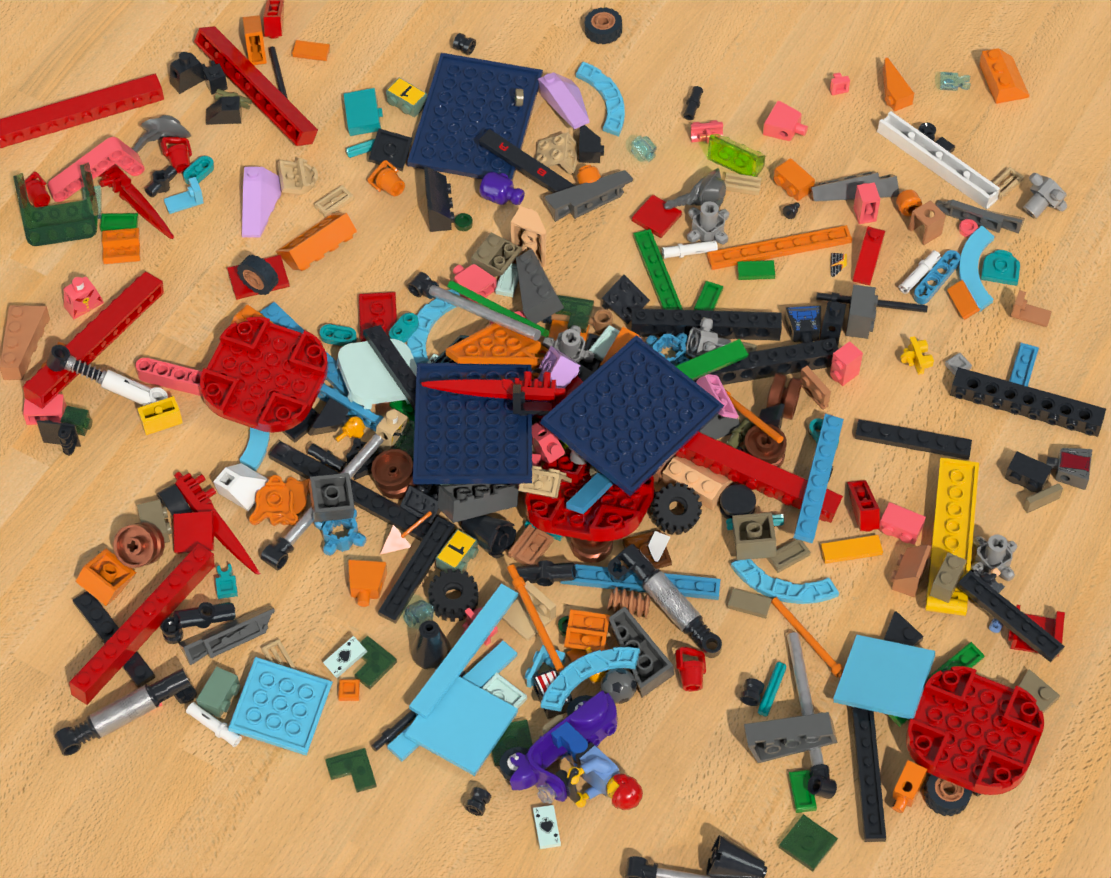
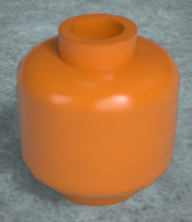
M591 165L581 167L576 176L579 185L593 183L602 178L598 168Z
M910 189L902 191L897 196L896 204L903 215L912 216V211L922 206V200L914 190Z

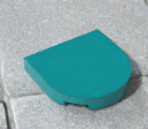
M996 250L985 257L981 280L1017 286L1020 262L1011 252Z

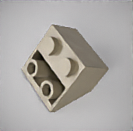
M491 232L473 254L471 262L493 277L501 276L516 259L522 248Z

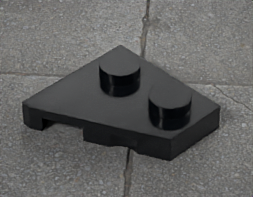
M895 611L884 640L915 647L923 640L924 636Z

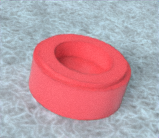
M971 219L961 221L959 226V232L964 237H970L978 229L977 223Z

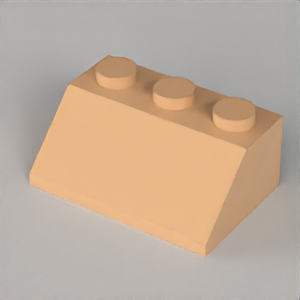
M520 206L511 221V242L522 248L518 256L532 249L542 267H545L546 230L536 211Z
M677 456L671 460L663 471V482L665 485L671 483L673 486L675 483H680V486L688 485V490L693 488L695 490L693 494L700 496L698 502L702 501V505L711 510L720 501L723 490L733 482L728 477L715 474L710 469L697 466L692 461Z

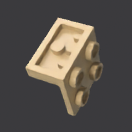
M569 132L540 140L535 159L547 167L560 164L568 174L575 173L579 144Z
M532 466V483L520 484L518 491L557 498L561 481L571 483L572 479L566 477L567 474L559 470H546L538 466Z
M526 581L525 588L545 627L556 617V605L533 584ZM520 596L511 605L502 619L526 641H529L538 631Z

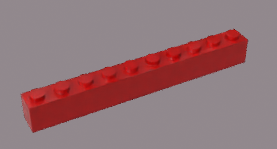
M215 26L199 28L194 43L212 61L214 60L215 64H220L224 73L296 146L313 144L318 129Z
M155 73L0 119V148L164 100L161 84Z
M146 271L141 276H138L129 287L123 290L120 296L113 299L105 310H102L93 321L87 324L86 328L77 333L74 339L65 345L70 352V356L75 357L77 361L81 360V363L86 362V365H89L164 294L163 281ZM46 364L37 371L36 375L25 382L23 386L24 397L43 409L79 374H76V371L72 372L66 369L56 372L49 369Z
M698 432L675 454L679 458L692 461L697 466L710 469L715 474L728 477L733 482H739L752 490L764 493L767 497L782 501L785 505L801 509L808 480ZM826 489L819 520L832 522L843 498L842 495Z
M197 544L69 682L71 695L88 705L160 627L162 622L172 614L215 567L214 553Z

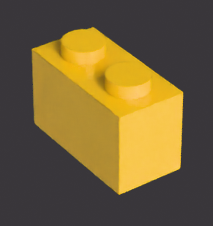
M174 396L137 408L146 435L183 423Z

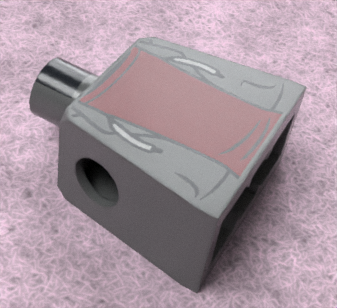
M1062 448L1058 458L1047 456L1046 464L1056 470V481L1086 490L1090 475L1092 449Z

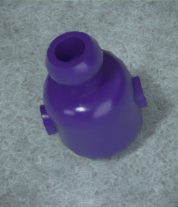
M488 172L483 177L479 187V193L482 198L499 205H504L509 200L514 205H520L525 196V192L522 189H514L513 181L504 173Z

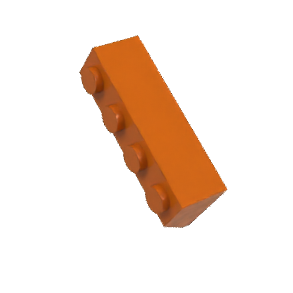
M332 213L276 250V253L281 255V258L293 270L304 271L310 267L311 262L321 260L325 257L324 254L326 252L334 251L339 247L338 244L352 239L353 234L357 230L347 213Z

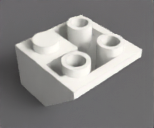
M240 463L225 467L213 482L218 494L249 511L255 504L258 489L260 490L264 487L269 479Z

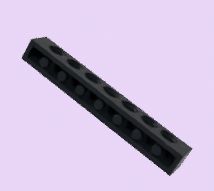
M632 308L631 331L640 337H649L650 335L662 337L663 334H672L676 337L680 333L689 336L690 330L693 327L701 328V320L706 317L713 320V326L710 330L717 333L718 338L780 341L782 313Z
M835 338L747 352L749 354L747 358L710 374L717 375L722 385L774 377L776 373L782 375L798 373L806 366L811 370L831 367L833 353L838 350Z
M959 367L957 368L950 396H954L957 399L968 400L996 410H1003L1014 415H1021L1032 420L1057 425L1071 431L1085 433L1088 436H1099L1106 408Z

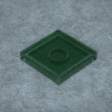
M527 720L510 723L492 750L495 767L500 766L501 756L507 750L519 746L530 749L533 745Z
M803 814L780 843L779 849L814 872L836 844L838 838Z

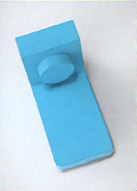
M196 177L189 179L190 186L187 187L188 191L164 199L169 214L204 203L202 191Z
M542 645L540 652L536 651L533 658L534 664L526 672L525 679H527V687L529 688L532 687V676L538 674L543 662L555 668L544 645ZM556 650L562 662V665L564 666L565 653Z

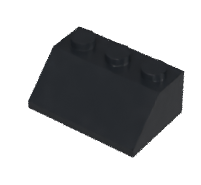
M424 167L430 232L452 230L451 223H455L454 212H450V208H453L452 197L449 198L448 194H451V183H447L445 175L429 167Z

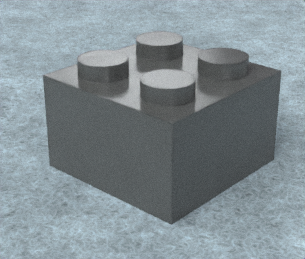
M853 284L846 336L868 339L869 332H873L878 295H875L876 287Z
M349 473L310 477L309 492L314 522L353 518L355 507Z

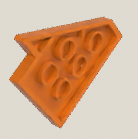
M493 323L445 350L446 356L458 364L535 365L537 364V357L532 355V353L541 349V342Z

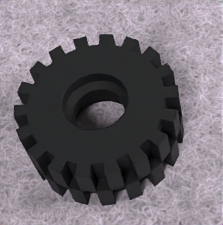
M671 483L661 488L651 503L650 512H653L652 520L656 519L657 521L655 525L663 527L661 531L665 532L668 530V534L673 535L676 532L677 535H681L682 532L686 533L692 529L698 522L699 516L702 514V509H700L702 501L698 502L700 496L693 494L695 491L693 488L688 490V485L686 484L680 486V483H675L673 486ZM677 501L683 505L684 512L681 515H675L670 511L669 506L672 502Z
M448 569V573H445L443 570L440 572V577L435 575L433 577L434 582L431 581L429 584V605H431L432 612L435 611V615L438 618L442 615V620L447 621V618H450L451 622H455V618H459V621H462L463 616H467L465 610L470 608L474 611L476 606H478L477 582H474L472 575L468 578V572L466 571L462 574L461 569H456V572ZM452 589L459 590L461 596L457 599H449L446 597V592Z

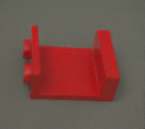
M1057 611L1055 618L1025 614L1062 644L1065 612ZM1009 629L1007 640L1011 641L1010 649L1038 653Z

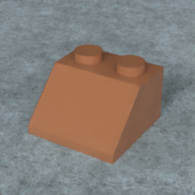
M932 546L906 548L904 555L900 554L897 561L899 569L898 571H893L890 580L893 582L892 590L915 597L926 569Z

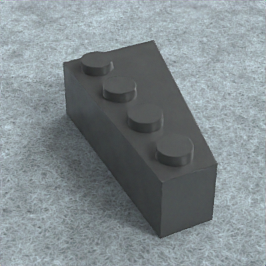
M530 249L516 257L523 313L528 320L537 324L560 311L564 306L534 251Z
M452 484L439 486L438 508L455 523L516 507L518 504L519 484Z

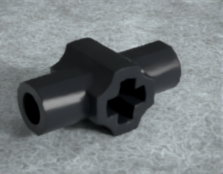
M168 166L165 170L155 171L152 174L153 182L145 189L146 193L154 198L158 193L168 192L170 190L169 182L177 175L176 169Z

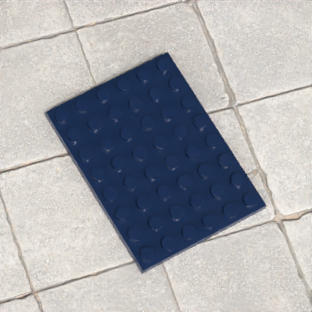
M441 53L407 165L420 169L429 167L437 172L483 179L488 172L504 173L513 181L516 168L478 143L488 129H491L522 150L539 90L538 79L543 76V70ZM515 89L523 90L524 100L522 107L515 106Z
M636 335L545 415L540 423L625 493L632 496L719 414L724 405Z
M417 363L413 484L532 483V414L526 416L513 414V400L458 394L421 385V382L464 379H510L514 383L515 378L524 381V372H532L531 365Z

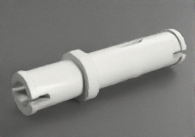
M713 240L686 245L680 243L677 246L662 247L663 259L671 257L684 258L686 255L718 250L717 242Z
M933 250L924 260H921L918 264L919 266L898 286L899 290L903 294H908L926 273H929L932 267L941 259L940 254Z
M195 702L188 706L186 713L212 730L216 737L223 738L233 747L240 743L242 736L228 731L229 725L227 723L220 722Z

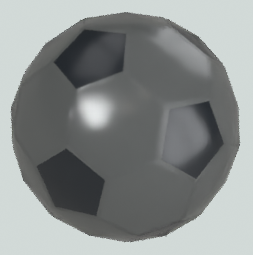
M615 668L604 674L600 688L605 694H610L615 704H623L634 696L637 683L630 671L624 668Z

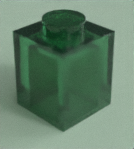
M67 406L60 422L75 425L78 435L85 436L87 430L91 429L93 420L90 417L89 410Z

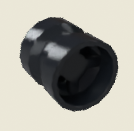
M458 33L453 41V49L462 50L467 55H471L476 46V39L467 38L462 33Z
M169 617L162 622L161 629L164 640L169 644L179 643L183 639L184 634L182 628L175 627L174 617Z
M746 679L740 701L748 706H758L761 700L760 694L764 690V684L757 679Z
M474 787L470 793L471 798L466 801L464 808L473 815L483 816L486 810L485 804L490 802L492 796L488 791Z

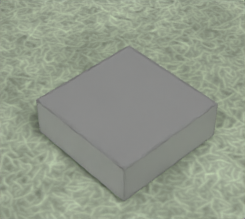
M961 353L945 362V366L954 375H956L958 367L970 370L972 367L970 362Z

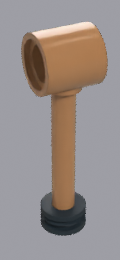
M606 309L596 311L594 317L554 313L543 320L547 324L548 322L551 324L553 319L591 324L596 333L600 335L609 325L613 327V315Z

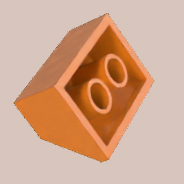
M999 48L982 51L979 66L995 103L1029 98L1030 95L1013 57Z

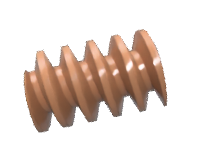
M615 587L610 594L607 611L612 606L614 612H617L619 608L626 607L632 616L637 611L638 618L644 613L645 619H647L651 600L649 594H646L643 599L641 592L634 597L633 590H631L629 595H626V589L619 593L618 587Z

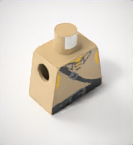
M391 409L377 425L376 434L383 439V443L379 448L383 452L396 449L399 446L400 440L411 429L409 418L406 415Z

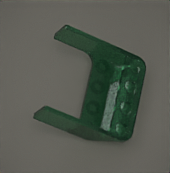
M89 162L80 165L87 198L81 201L35 207L29 202L23 173L13 176L25 236L30 245H49L88 239L96 235L98 203Z

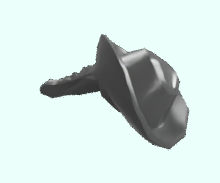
M163 115L159 118L149 119L141 124L146 133L139 138L132 149L138 153L150 141H156L164 137L189 138L191 134L181 125L178 119L170 115Z
M719 168L714 169L707 176L703 177L694 185L690 193L679 196L674 200H668L664 204L665 209L684 205L701 206L708 201L716 203L720 208L726 195V184L721 179Z

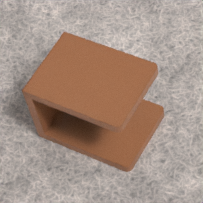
M930 200L912 211L909 230L913 231L924 224L926 227L922 244L926 245L942 235L946 215ZM930 211L934 213V216L929 218Z

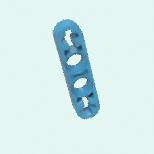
M947 251L916 287L913 296L915 302L918 304L928 303L955 271L961 259L957 251ZM940 268L945 269L947 273L940 274L937 270ZM933 280L937 285L931 286L927 282Z

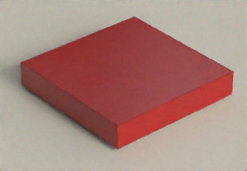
M652 195L634 214L632 222L646 230L651 229L653 234L662 238L682 216V211L676 207L665 209L664 204L666 202Z
M214 512L174 514L175 554L190 553L197 544H200L209 551H214Z

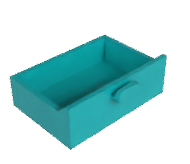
M375 88L344 93L350 136L377 132L378 128L381 129L380 117H383L382 108L378 107Z

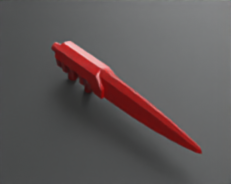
M116 164L98 176H103L100 181L101 187H113V192H120L119 197L125 200L145 220L168 238L174 239V235L157 211Z
M525 371L524 381L515 378L514 383L510 379H464L421 382V385L441 391L513 400V384H521V392H525V400L555 401L556 395L565 396L566 388H557L556 380L551 382L550 372L543 373V381H539V379L531 381L532 372Z
M177 472L174 475L177 480L175 485L194 512H214V536L253 573L261 574L237 537L214 508L210 497L216 494L214 488L211 487L205 492L201 489L199 484L206 480L203 474L194 479L190 473L183 476L181 472Z

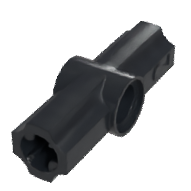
M543 560L539 561L537 565L516 567L519 576L523 577L525 582L537 583L540 586H551L554 582L572 581L575 580L577 574L574 562L554 564L551 561Z
M203 602L196 608L174 611L173 617L175 627L179 629L193 626L208 628L211 623L234 620L236 614L233 603L227 602L212 605L211 603Z

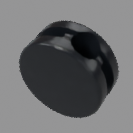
M735 484L728 486L723 490L720 497V512L726 519L732 518L735 515L754 514L756 508L754 492L745 485Z

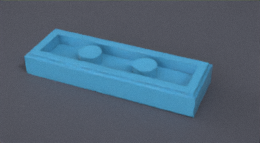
M1020 343L1009 382L1028 387L1039 347Z
M597 473L566 503L567 509L584 514L614 483L605 475Z

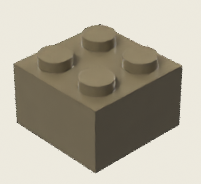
M772 512L732 516L737 560L776 557V536Z

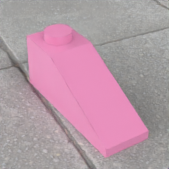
M707 374L697 380L696 383L724 405L719 415L734 419L739 417L717 375Z

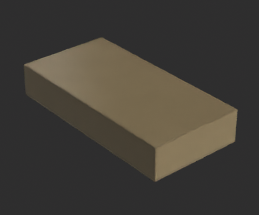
M1056 484L1027 497L1023 509L1026 513H1029L1060 499L1063 490L1062 486Z
M796 539L776 550V557H770L767 560L776 572L779 573L810 556L811 552L802 540Z
M733 588L728 608L766 619L772 599Z

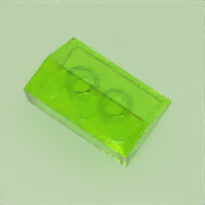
M711 134L709 136L708 160L738 174L757 177L764 168L766 155L720 134Z

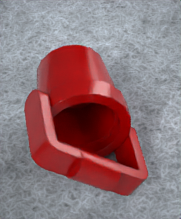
M164 137L160 142L163 155L167 156L171 166L176 169L177 173H184L191 165L190 157L192 156V150L189 140L180 137ZM166 143H168V144H177V145H173V146H171L170 148L167 149Z
M33 172L16 189L17 194L25 203L29 201L38 209L45 208L50 203V196L45 187L47 183L37 172Z
M690 647L678 648L675 651L676 667L680 673L683 690L689 692L701 690L703 688V675L706 673L704 652ZM683 654L693 657L696 656L698 657V661L692 660L683 662Z

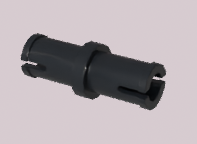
M699 86L692 88L691 96L687 99V107L683 115L686 120H694L696 110L700 107L703 89Z
M314 443L308 449L307 454L320 460L322 464L329 465L338 472L344 470L346 461L334 456L333 452L325 451Z

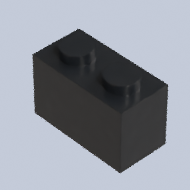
M1017 451L1007 469L1005 479L1013 484L1023 486L1031 492L1038 493L1043 490L1047 483L1052 466Z

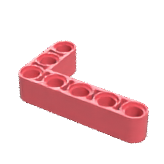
M110 137L51 179L47 187L55 202H62L114 164H117L132 176L142 174L145 167L137 152L119 138Z
M140 358L137 360L135 366L138 378L141 381L203 397L200 387L202 371L150 358Z

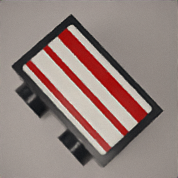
M555 668L532 676V686L540 703L548 686L559 676ZM571 694L567 697L561 711L543 708L547 719L567 713L568 705L573 700Z

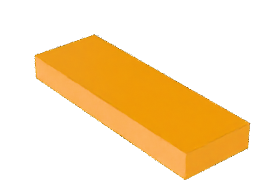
M879 535L821 544L825 564L883 555Z

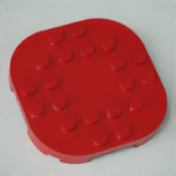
M248 317L246 321L238 324L234 322L221 334L220 343L207 368H203L200 377L203 399L213 413L224 419L263 432L275 433L289 430L300 424L307 417L328 374L327 353L322 342L308 331L304 330L303 333L270 323V319L265 317Z
M566 453V456L560 457L552 463L546 462L542 469H555L566 473V477L572 479L571 483L561 481L557 498L527 493L525 497L526 515L534 527L547 533L598 542L621 539L634 532L641 524L654 498V478L652 476L632 496H629L616 484H613L584 514L567 509L566 503L591 479L590 463L576 464L570 460V453Z
M955 666L951 667V670L943 672L940 670L927 681L915 717L910 719L908 725L906 745L912 759L917 765L926 768L928 773L979 794L999 795L1013 790L1025 778L1044 729V715L1036 704L1037 700L1029 692L1017 685L1015 689L977 675V670L970 667Z

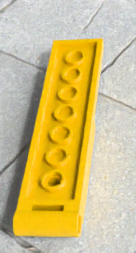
M940 457L925 611L966 616L968 595L958 587H956L949 603L930 596V593L947 553L967 560L960 580L970 571L979 462Z

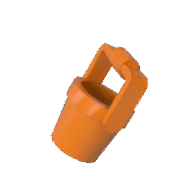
M384 160L367 179L368 183L377 191L381 192L383 190L392 196L400 195L405 188V183L397 175L399 170L387 160Z

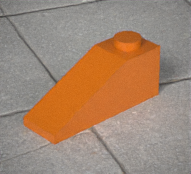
M885 58L883 66L885 101L895 112L912 105L915 93L889 58Z

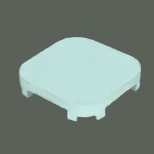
M390 339L416 376L417 365L409 347L402 341ZM367 341L350 343L340 349L336 367L341 371L349 392L348 399L351 403L354 401L357 404L363 405L364 409H371L372 404L406 400V403L410 404Z

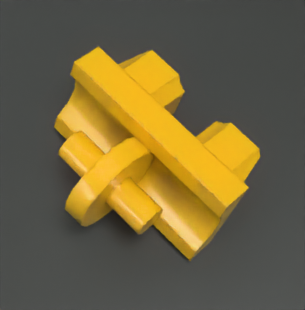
M913 336L910 337L911 343L908 348L903 350L904 353L900 359L902 363H908L909 366L914 365L918 375L924 374L925 368L933 366L934 359L931 354L922 355V353L928 352L927 341H917L916 337Z

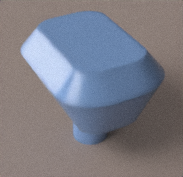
M995 618L991 621L989 630L999 633L1003 624Z

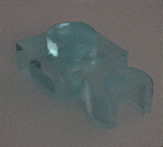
M940 73V90L957 91L958 87L964 90L970 89L971 83H966L970 82L969 75L958 77V73Z

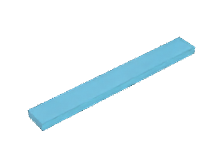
M501 583L409 705L410 710L425 719L428 718L517 599V592Z
M502 641L462 678L482 688L496 672L500 673L517 657V652L506 642ZM410 725L387 745L388 750L400 761H404L420 746L405 738V733Z

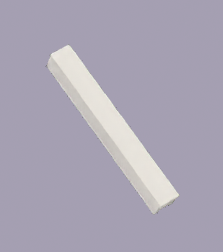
M892 111L888 113L884 120L881 119L879 121L877 129L879 134L986 210L998 200L1000 190L998 186Z

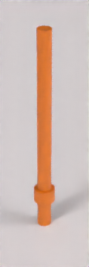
M725 389L734 408L776 442L781 443L783 441V436L735 400L730 392Z
M514 564L508 566L507 569L513 580L512 584L515 590H518L556 671L563 670L562 662L525 588L526 583L523 577L519 576Z
M775 597L771 603L832 669L831 672L835 677L841 679L844 667L840 663H836L786 606Z

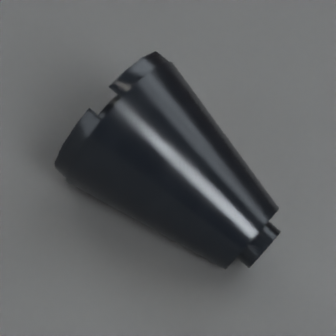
M486 515L461 521L462 529L469 536L475 538L477 543L494 558L504 556L502 553L505 549L509 550L515 541L516 530L513 529L515 525L510 521Z
M428 620L419 627L411 647V655L413 661L419 667L427 670L428 668L437 669L451 651V645L439 625L435 621Z
M719 835L716 838L711 849L713 852L712 856L707 862L706 875L717 878L765 877L767 872L765 861L725 836Z

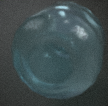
M640 135L631 143V153L638 161L644 162L647 160L650 162L655 158L657 146L648 136L642 137Z
M418 600L405 608L404 621L409 627L419 629L423 622L433 621L434 609L430 603Z

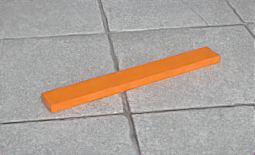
M844 225L707 252V258L711 270L735 266L740 261H761L852 243V237L848 226Z

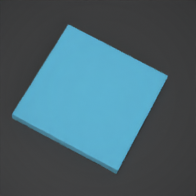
M856 635L833 698L834 703L914 719L935 658V651Z
M255 657L228 731L307 756L329 695L332 681Z
M458 676L427 719L419 714L406 731L405 738L475 776L518 713V708Z

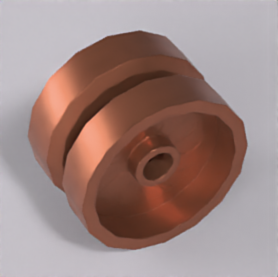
M776 373L769 390L766 408L784 404L783 418L792 420L800 396L802 379L793 377L786 388V375Z
M767 424L783 436V441L778 443L757 426L748 430L745 436L743 452L780 468L785 459L787 445L785 434L778 427Z
M390 449L379 454L373 461L371 472L377 488L383 496L389 499H401L405 497L409 486H417V484H413V461L407 452L400 449Z
M148 522L127 525L121 528L115 536L113 542L114 553L123 565L130 568L150 565L158 561L162 556L165 548L164 537L155 525Z
M570 537L571 551L574 556L586 563H598L605 560L613 549V541L598 542Z

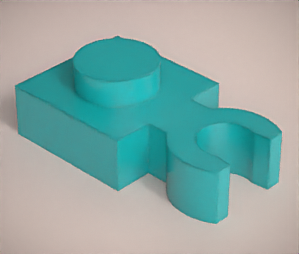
M228 564V570L225 572L221 571L220 565L217 566L218 576L220 577L215 578L218 599L237 597L236 576H232L231 564Z

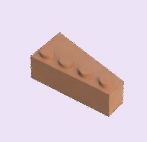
M9 305L0 360V371L3 380H23L31 362L32 354L38 347L37 343L45 332L46 324L50 321L47 306Z

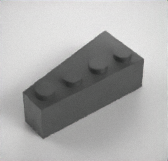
M623 607L609 617L610 627L619 647L640 648L636 668L629 670L635 677L637 688L642 698L675 675L673 664L626 607Z
M829 712L744 724L748 747L757 763L838 743L833 720Z

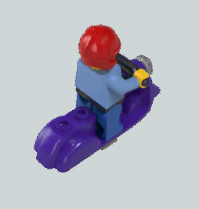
M604 691L599 692L594 697L583 695L573 699L568 705L567 717L563 720L562 715H557L542 728L543 736H540L530 749L520 746L513 747L507 750L500 759V771L504 778L510 781L512 790H525L535 785L539 791L537 795L543 803L551 804L553 799L564 802L568 796L575 802L577 807H584L586 799L589 798L591 800L599 794H604L612 799V805L615 808L631 810L639 805L643 797L642 787L637 780L627 774H620L618 766L597 748L602 740L615 733L618 724L615 702L610 694H605ZM558 758L560 760L566 758L573 765L568 773L560 770L556 775L545 769ZM580 777L592 786L585 790L583 795L576 790V784L579 782Z

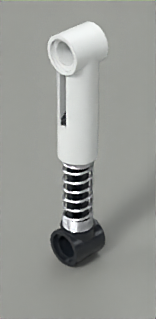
M63 345L53 346L46 362L49 369L58 372L64 369L67 371L71 370L72 372L76 371V374L85 375L86 379L96 380V383L101 384L102 388L143 406L168 397L166 391L162 388H150L111 370H103L102 372L100 368L97 370L95 366L91 367V364L81 363V360L77 361L75 357L70 356L69 350Z

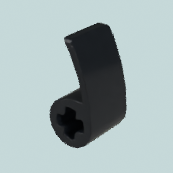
M174 483L157 492L158 499L163 506L167 507L173 519L174 514L192 513L188 503Z

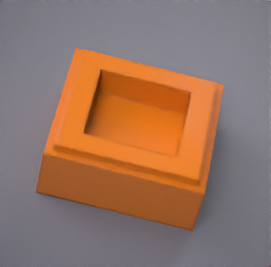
M339 679V701H359L360 679Z

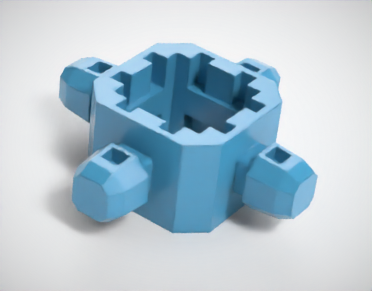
M680 333L676 337L672 334H663L660 339L650 335L646 339V343L664 358L665 355L661 353L662 348L673 347L672 350L677 354L675 358L668 357L667 360L674 366L690 360L685 357V344L688 341V336L684 333Z
M356 509L351 519L314 522L315 527L323 532L325 542L323 551L326 555L331 556L336 550L347 551L351 548L352 544L359 547L365 545L366 537L358 533ZM343 524V527L350 530L348 536L338 539L337 536L331 533L333 527L336 528L337 525L341 526Z

